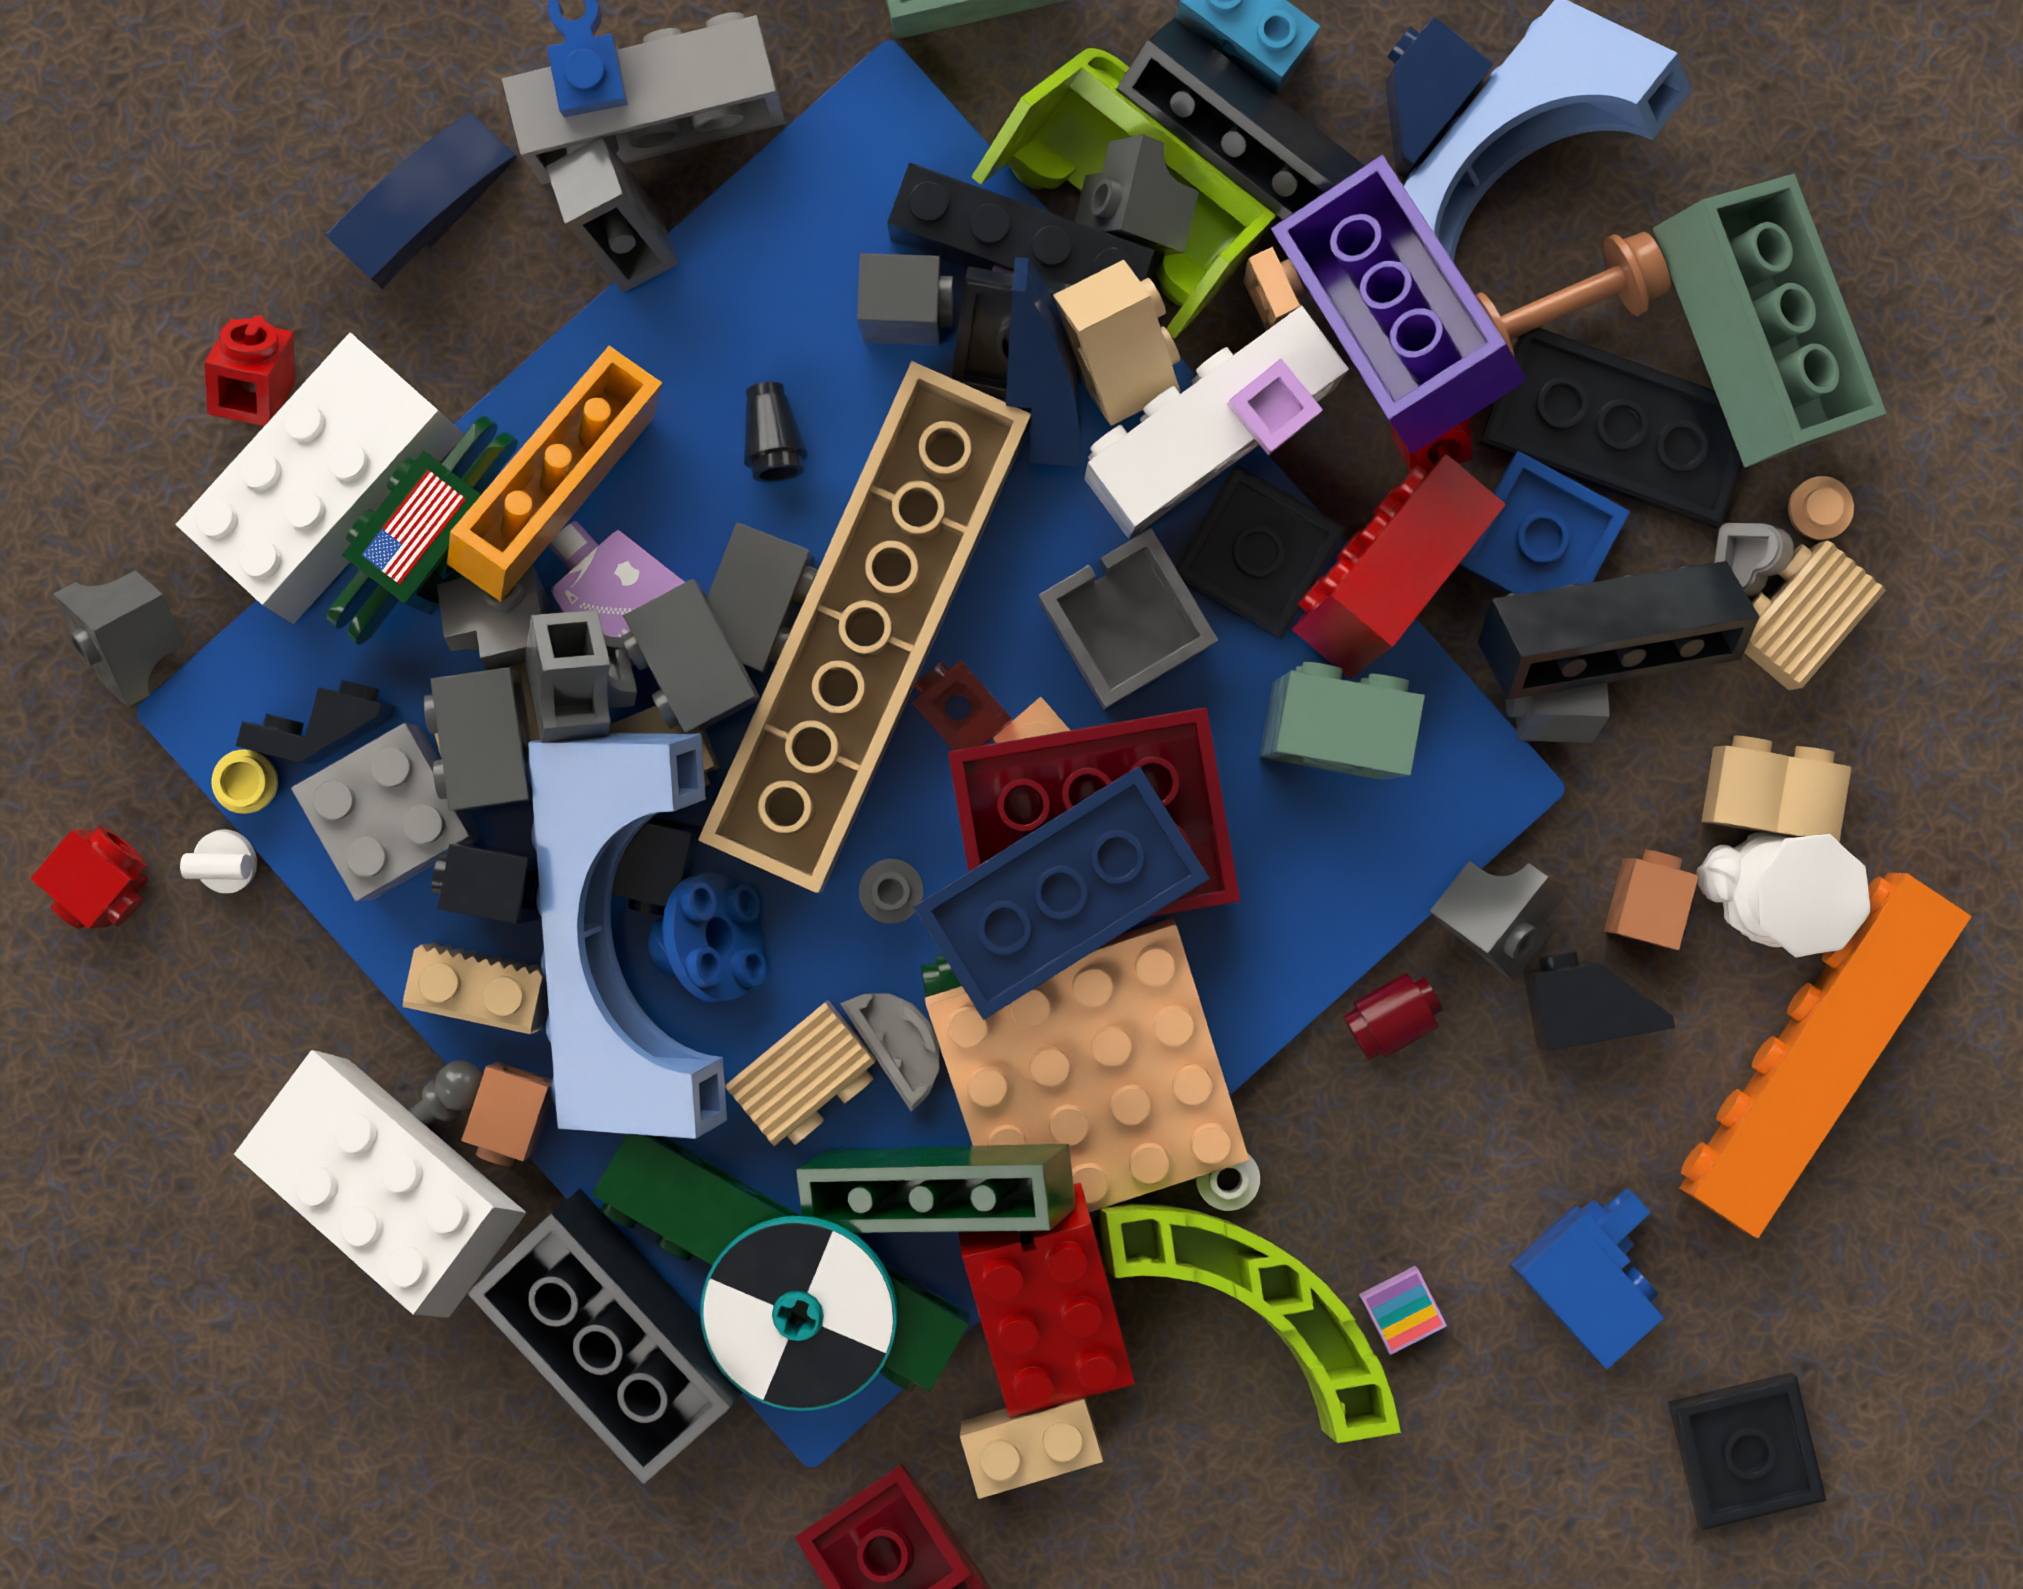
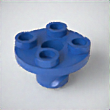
M716 872L693 875L681 881L668 898L664 917L651 924L648 937V951L655 967L666 976L677 977L680 983L695 997L712 1003L737 999L747 993L751 987L760 985L767 975V962L763 955V933L758 917L761 903L757 892L748 884L739 885L730 877Z

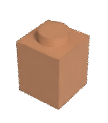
M1645 849L1642 860L1623 858L1604 932L1663 948L1679 950L1699 875L1681 871L1682 858Z
M499 1061L486 1066L461 1141L478 1146L475 1155L479 1158L503 1166H513L515 1159L525 1161L534 1155L552 1103L551 1084L553 1079Z

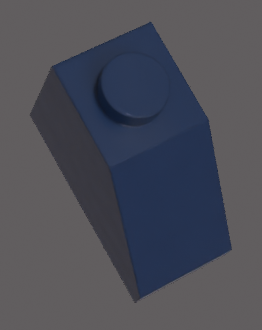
M1434 16L1420 33L1413 27H1410L1387 56L1395 64L1385 82L1395 171L1404 178L1408 176L1484 81L1494 65Z

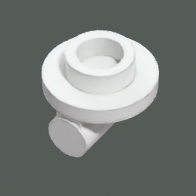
M227 829L216 830L204 836L198 842L194 853H185L182 856L180 870L185 879H200L208 888L216 892L234 893L246 887L253 880L257 870V857L251 843L243 835Z

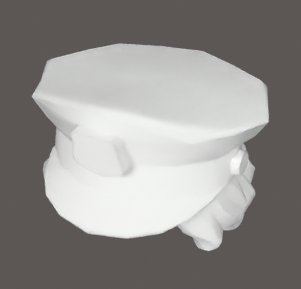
M1770 832L1754 833L1736 847L1729 845L1714 847L1703 864L1697 869V875H1699L1698 886L1707 899L1715 903H1723L1724 918L1727 923L1741 931L1750 940L1771 947H1783L1795 958L1842 950L1868 918L1871 910L1865 865L1848 852L1831 834L1792 838Z

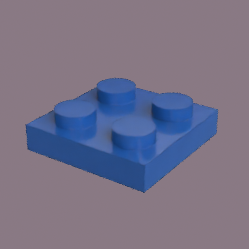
M1517 451L1513 454L1493 491V494L1506 504L1457 567L1508 595L1561 588L1575 583H1592L1630 511Z

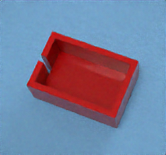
M1447 454L1428 470L1418 463L1400 484H1395L1372 511L1375 516L1364 529H1359L1343 546L1335 557L1338 562L1325 576L1321 575L1300 599L1298 605L1306 612L1291 630L1331 664L1342 668V673L1351 679L1396 644L1506 504Z
M1081 1182L1073 1184L1076 1208L1051 1230L1032 1231L1034 1243L1022 1246L1019 1231H958L962 1258L1009 1418L1135 1384Z

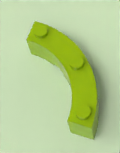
M1137 1203L1115 1204L1097 1210L1105 1267L1115 1278L1157 1276L1198 1282L1235 1297L1266 1320L1283 1339L1296 1358L1308 1381L1316 1403L1321 1430L1336 1443L1401 1433L1394 1399L1377 1356L1373 1354L1364 1334L1354 1321L1355 1319L1348 1308L1319 1277L1299 1260L1244 1228L1227 1220L1195 1210L1160 1204Z

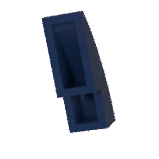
M468 112L422 145L387 174L325 236L373 282L383 289L425 244L431 248L517 156L471 112Z
M1015 257L1006 406L1032 408L1028 463L1080 467L1081 390L1077 363L1058 308L1048 287L1029 258Z

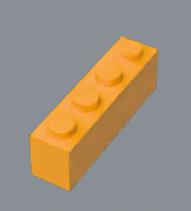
M608 346L450 531L447 565L501 602L654 419L662 382L614 348Z

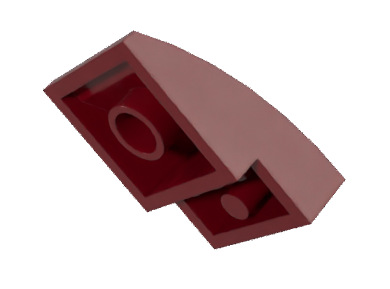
M903 1464L888 1472L794 1537L826 1589H992L946 1520Z

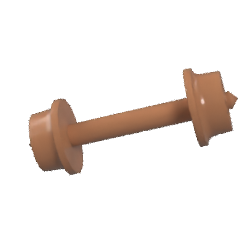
M1641 232L1624 239L1616 234L1606 237L1603 240V253L1607 270L1503 316L1499 315L1487 295L1480 292L1475 296L1508 345L1513 356L1511 339L1616 293L1619 294L1621 301L1630 313L1638 317L1648 311L1649 302L1668 293L1671 288L1670 274L1666 261L1651 235Z

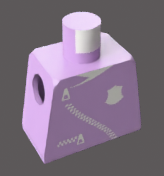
M574 521L563 528L548 545L551 551L570 571L551 589L563 612L598 610L603 634L607 636L621 637L630 632L623 617L624 614L685 583L619 530L612 533L598 545L577 521ZM629 655L631 667H633L635 663Z

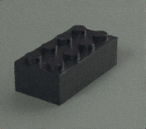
M581 1188L544 1219L467 1293L643 1485L731 1408L743 1393V1391L729 1381L714 1362L705 1342L701 1318Z

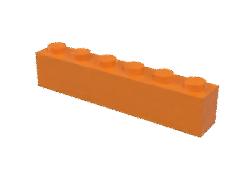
M1888 873L1884 879L1879 876L1868 885L1871 906L1868 918L1842 950L1823 953L1822 961L1827 966L1814 985L1806 983L1795 994L1787 1008V1014L1792 1017L1779 1038L1771 1036L1759 1048L1751 1065L1757 1071L1743 1092L1736 1089L1726 1098L1716 1117V1120L1721 1123L1720 1127L1708 1145L1701 1142L1690 1152L1682 1166L1681 1174L1686 1178L1680 1185V1190L1741 1231L1757 1239L1972 917L1908 873Z

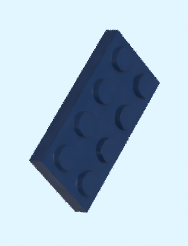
M1138 766L916 904L913 908L978 1013L985 1020L1210 878L1143 771Z

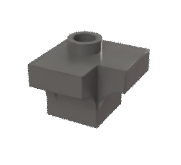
M1146 135L1109 141L1102 172L1085 175L1075 222L1153 249V257L1185 253L1199 191L1179 183L1171 176L1164 161L1163 142Z
M533 564L501 602L466 577L437 584L443 634L447 645L451 651H478L486 670L507 668L524 663L531 615L552 613L551 602Z
M136 570L113 582L98 586H85L75 582L53 594L70 630L69 637L77 654L86 666L94 667L100 682L126 707L150 695L148 680L154 666L166 655L185 646L164 595Z
M598 610L531 615L524 661L541 742L548 743L608 737L611 723L608 708L634 706L637 695L629 654L622 638L603 634Z
M1469 861L1431 908L1430 912L1450 933L1471 947L1494 968L1514 982L1553 933L1545 922L1565 897L1547 875L1529 863L1515 874L1494 876L1486 873Z

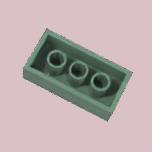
M1795 173L1702 199L1653 227L1744 468L1832 438L1887 414Z

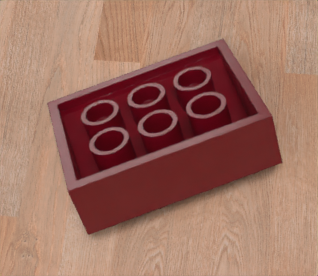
M1207 707L948 751L968 872L1139 766L1210 878L1149 917L1240 902Z

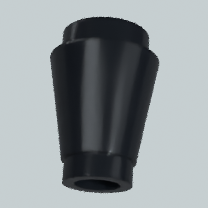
M763 382L750 386L746 389L744 464L752 469L753 479L759 482H779L799 476L804 471L802 460L807 457L808 453L788 398L785 395L784 385L779 382Z

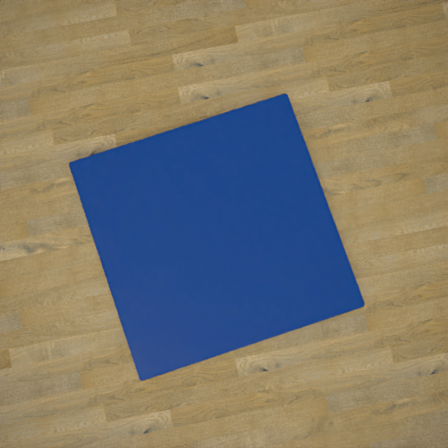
M892 40L883 41L668 233L679 263L678 265L625 293L614 282L611 283L454 425L465 434L477 419L487 416L497 423L498 428L493 440L503 432H508L518 440L516 451L502 468L503 470L606 348L611 346L662 382L655 416L563 528L577 521L598 545L612 533L619 530L684 582L694 578L701 584L707 596L736 522L810 550L814 556L810 567L819 570L911 361L949 378L952 377L967 267L940 258L942 276H953L954 289L953 328H941L940 346L864 343L857 321L860 253L933 256L890 240L887 222L909 162L1038 209L1049 211L1030 189L1016 178L1008 165L982 185L971 177L990 148V145L897 42ZM1180 357V362L1172 366L1180 388L1179 393L1182 394L1193 385L1191 381L1197 375ZM1081 378L1080 467L1028 463L1029 429L822 893H815L698 841L691 876L706 872L720 873L730 877L739 885H750L759 896L761 909L758 917L763 933V955L767 962L765 980L760 985L751 987L743 996L730 1001L712 1003L695 997L680 983L677 977H669L661 973L650 958L648 937L651 924L663 918L664 915H652L628 908V898L612 895L611 898L612 938L622 975L629 990L645 1014L659 1029L681 1045L706 1055L723 1057L725 1085L827 1000L830 1001L868 1047L840 1003L864 993H890L912 1002L931 1021L925 1003L926 997L920 965L936 962L935 955H941V951L916 912L907 920L893 924L883 923L872 918L864 910L860 902L859 884L865 871L874 863L885 859H898L907 862L919 873L923 882V900L968 873L948 751L996 743L992 738L1040 697L1045 700L1070 730L1207 707L1240 902L1148 917L1124 933L1173 917L1230 1096L1432 914L1430 912L1431 908L1469 861L1482 869L1557 802L1564 794V783L1527 741L1517 739V730L1416 618L1391 649L1351 679L1343 673L1341 680L1360 682L1361 678H1369V674L1398 677L1409 680L1408 692L1425 695L1411 776L1379 780L1258 758L1272 682L1290 670H1296V666H1302L1303 662L1334 666L1291 630L1306 612L1301 607L1284 637L1279 640L1187 586L1219 641L1211 648L1103 711L1039 605L1038 595L1090 565L1095 573V581L1104 576L1098 566L1100 558L1130 541L1084 478L1087 464L1090 461L1088 456L1092 453L1090 447L1119 425H1122L1127 433L1142 423L1140 418L1145 412L1142 410L1111 426L1086 391ZM763 382H779L784 385L785 395L788 398L808 453L807 457L802 460L803 473L795 478L779 482H759L753 479L752 469L744 464L746 389L752 385ZM994 397L1003 402H1006L1005 398ZM1017 407L1030 414L1032 412V408ZM1259 445L1138 535L1152 528L1173 565L1176 567L1235 464L1318 512L1320 511ZM451 451L444 457L441 463L444 462V460L448 457ZM1343 537L1340 538L1318 578L1321 575L1325 576L1338 562L1335 557L1347 543ZM547 546L533 565L551 602L552 613H562L563 610L554 598L551 589L570 571ZM351 562L294 624L256 600L138 706V719L239 833L251 843L255 851L446 1064L457 1060L469 1061L478 1066L484 1074L486 1066L499 1061L553 1079L552 1046L546 1033V1021L549 1014L548 1006L542 1030L533 1032V1034L403 1007V998L414 949L422 944L438 942L440 946L451 945L452 949L463 947L465 952L475 950L477 954L488 953L490 957L500 955L502 960L513 958L515 963L525 961L528 966L538 964L541 968V959L544 951L542 916L539 914V920L516 924L437 910L440 894L432 893V877L435 865L374 900L355 901L291 789L293 786L403 723L421 726L439 759H442L435 735L430 734L424 714V696L432 694L430 678L486 671L479 652L473 650H450L444 639L440 605L430 615L401 601L396 604L369 640L360 645L355 644L346 635L351 622L343 628L336 629L326 621L327 611L360 570ZM795 604L787 627L793 628L802 604ZM772 663L768 675L744 666L760 698L765 691L776 663ZM636 665L632 667L637 689L635 704L630 707L608 708L610 724L656 706L652 694L661 690L649 666L641 671ZM341 679L380 689L377 702L395 706L391 720L316 764L298 763L261 753L273 763L277 771L278 788L269 805L258 812L250 814L232 812L223 807L213 793L212 774L217 763L230 752L245 750L236 746L242 721L263 725L266 713L303 722L304 727L301 735L306 736L318 687L338 691ZM760 700L705 729L721 767L707 773L711 784L705 787L706 800L676 811L660 812L655 815L656 817L700 826L701 834ZM533 801L469 810L484 836L471 844L537 855L531 839L534 823ZM941 1049L939 1072L931 1091L912 1111H910L876 1060L867 1069L874 1080L845 1104L836 1094L817 1110L824 1121L796 1145L786 1136L774 1146L735 1100L733 1095L728 1092L726 1087L727 1121L696 1139L668 1137L800 1215L802 1213L796 1169L827 1149L973 1146ZM552 1100L535 1154L529 1158L566 1199L581 1188L597 1207L601 1209L604 1202L591 1194L626 1134L558 1129L556 1105ZM1097 1210L1089 1212L1091 1220L1098 1215ZM609 1218L701 1318L703 1288L712 1265L695 1255L692 1256L690 1261H685L670 1254L656 1243L660 1235L637 1222L634 1228H628ZM958 1231L854 1233L877 1254L882 1263L970 1313V1323L964 1334L981 1320L962 1258ZM1032 1231L1020 1235L1022 1246L1034 1243ZM879 1371L877 1376L859 1393L846 1401L823 1409L808 1411L786 1410L764 1404L744 1392L741 1395L805 1466L817 1467L903 1389L887 1380Z

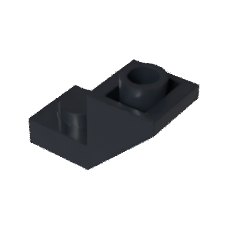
M341 679L338 691L318 687L306 736L301 735L304 727L303 722L266 713L263 725L242 721L236 746L298 763L316 764L391 720L395 706L377 702L380 689Z

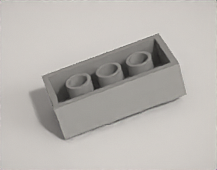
M725 13L709 19L706 22V28L681 33V30L677 28H666L647 34L643 38L644 43L622 49H618L616 45L628 105L563 118L559 111L551 66L502 78L522 158L539 182L546 184L551 182L546 166L602 136L621 161L626 164L786 124L768 50L757 15L745 18L743 13Z

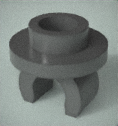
M885 859L874 863L865 871L859 884V898L864 910L872 918L883 923L893 924L907 920L916 912L913 906L923 900L924 888L919 873L914 867L902 860Z

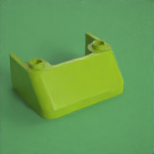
M1088 48L1020 98L971 177L982 185L1008 165L1012 168L1016 178L1030 188L1053 189L1059 187L1067 180L1082 192L1085 175L1102 172L1109 141L1146 135L1163 142L1164 161L1171 176L1179 183L1199 191L1185 253L1163 256L1164 258L1156 269L1164 295L1176 305L1181 306V309L1166 328L1175 339L1212 301L1278 216L1115 90L1129 67L1108 52Z

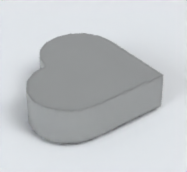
M1722 523L1718 533L1715 563L1727 561L1748 598H1753L1765 587L1768 576L1779 574L1789 565L1794 553L1793 542L1790 535L1783 529L1771 525Z

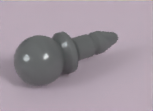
M457 1060L446 1064L440 1069L436 1078L429 1081L423 1087V1099L408 1111L427 1127L438 1119L442 1121L455 1119L461 1112L472 1109L483 1072L478 1066L469 1061Z

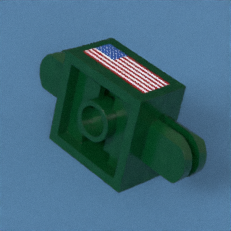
M482 416L477 419L443 463L424 450L416 460L412 457L404 460L391 475L387 483V488L391 492L376 512L372 509L365 511L348 531L346 540L351 544L342 556L360 570L329 608L326 621L336 629L343 628L351 622L346 635L355 644L360 645L369 640L399 601L432 615L439 606L437 584L461 578L462 574L447 565L450 531L488 488L515 453L518 445V440L508 432L501 433L493 440L498 427L497 423L489 417Z

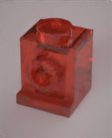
M962 660L951 669L944 661H941L914 685L921 695L912 702L913 705L952 750L986 745L1012 722V718ZM962 696L971 704V712L963 720H954L947 715L946 705L953 697Z

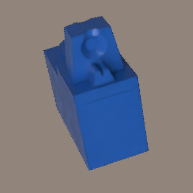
M1624 1189L1603 1208L1595 1200H1592L1582 1209L1574 1205L1510 1263L1512 1268L1588 1353L1606 1370L1664 1319L1651 1303L1659 1295L1653 1286L1633 1266L1625 1272L1621 1270L1631 1261L1625 1254L1634 1246V1243L1627 1235L1651 1213L1633 1191L1629 1189Z

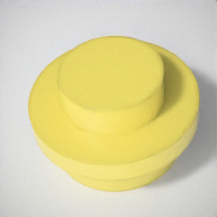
M236 750L228 753L217 763L212 774V789L216 799L223 807L235 813L250 814L264 809L273 800L278 788V775L273 763L265 755L252 750Z

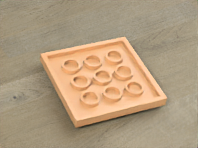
M1173 917L1117 936L985 1020L982 1019L962 986L925 998L926 1007L973 1146L1069 1144L1073 1184L1081 1182L1089 1212L1249 1161ZM1019 1231V1234L1021 1235L1030 1231Z

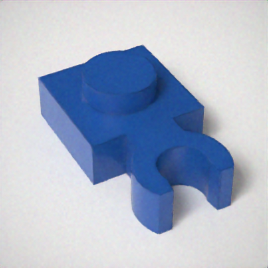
M559 0L548 1L549 18L557 32L565 38V43L547 46L559 111L563 118L628 105L615 39L612 33L595 36L594 34L602 20V12L597 0H584L586 4L585 13L580 19L574 21L564 18V12Z

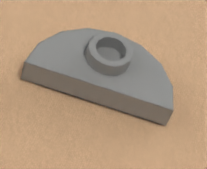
M864 993L840 1003L904 1102L912 1111L929 1095L939 1072L940 1046L931 1021L912 1002L890 993Z

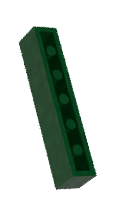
M626 1134L591 1194L604 1202L600 1210L617 1223L628 1228H634L637 1222L660 1235L656 1243L670 1254L685 1261H690L692 1256L695 1255L712 1266L728 1244L747 1229L774 1218L802 1216L666 1136ZM883 1263L895 1290L898 1320L891 1351L880 1373L887 1380L907 1391L913 1392L916 1385L931 1392L969 1326L970 1313ZM797 1300L792 1308H786L791 1312L789 1322L796 1326H801L806 1319H812L807 1315L809 1304Z

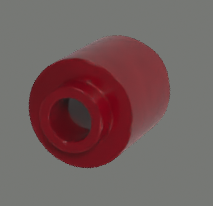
M1404 973L1353 1003L1355 1009L1344 1015L1343 1019L1365 1057L1371 1060L1381 1053L1387 1058L1439 1028L1434 1015L1443 1011V1008L1424 977L1414 982L1407 973Z

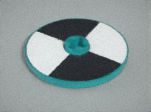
M786 1216L761 1222L738 1235L721 1252L707 1276L701 1298L700 1314L704 1339L714 1362L721 1372L738 1389L764 1404L786 1410L808 1411L823 1409L837 1405L859 1393L877 1376L883 1367L896 1335L898 1309L895 1290L891 1278L877 1254L862 1239L849 1230L835 1223L814 1217ZM797 1300L809 1304L807 1315L812 1318L806 1319L801 1327L794 1326L789 1322L791 1312L786 1309L792 1308Z

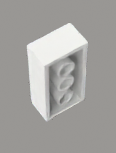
M1302 305L1235 355L1231 353L1228 347L1214 354L1196 369L1198 375L1192 379L1193 385L1182 394L1179 393L1175 386H1172L1158 395L1143 408L1145 414L1140 418L1142 423L1127 433L1123 426L1119 425L1090 447L1092 453L1088 456L1090 461L1087 464L1084 480L1129 540L1259 446V443L1230 409L1227 402L1280 358H1282L1316 402L1323 399L1337 387L1349 368Z
M349 333L175 525L263 606L294 624L350 563L342 556L351 544L346 540L347 533L354 522L365 511L372 509L376 512L391 491L387 488V483L397 467L409 457L416 460L423 450L441 462L465 434L354 335Z
M314 1050L310 1051L234 1153L237 1158L413 1315L449 1318L527 1213L354 1063L346 1058Z

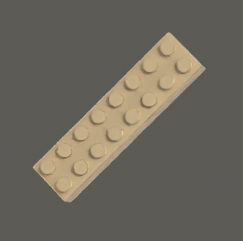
M911 361L698 841L815 893H822L1030 429V413L1017 407L1006 406V402Z

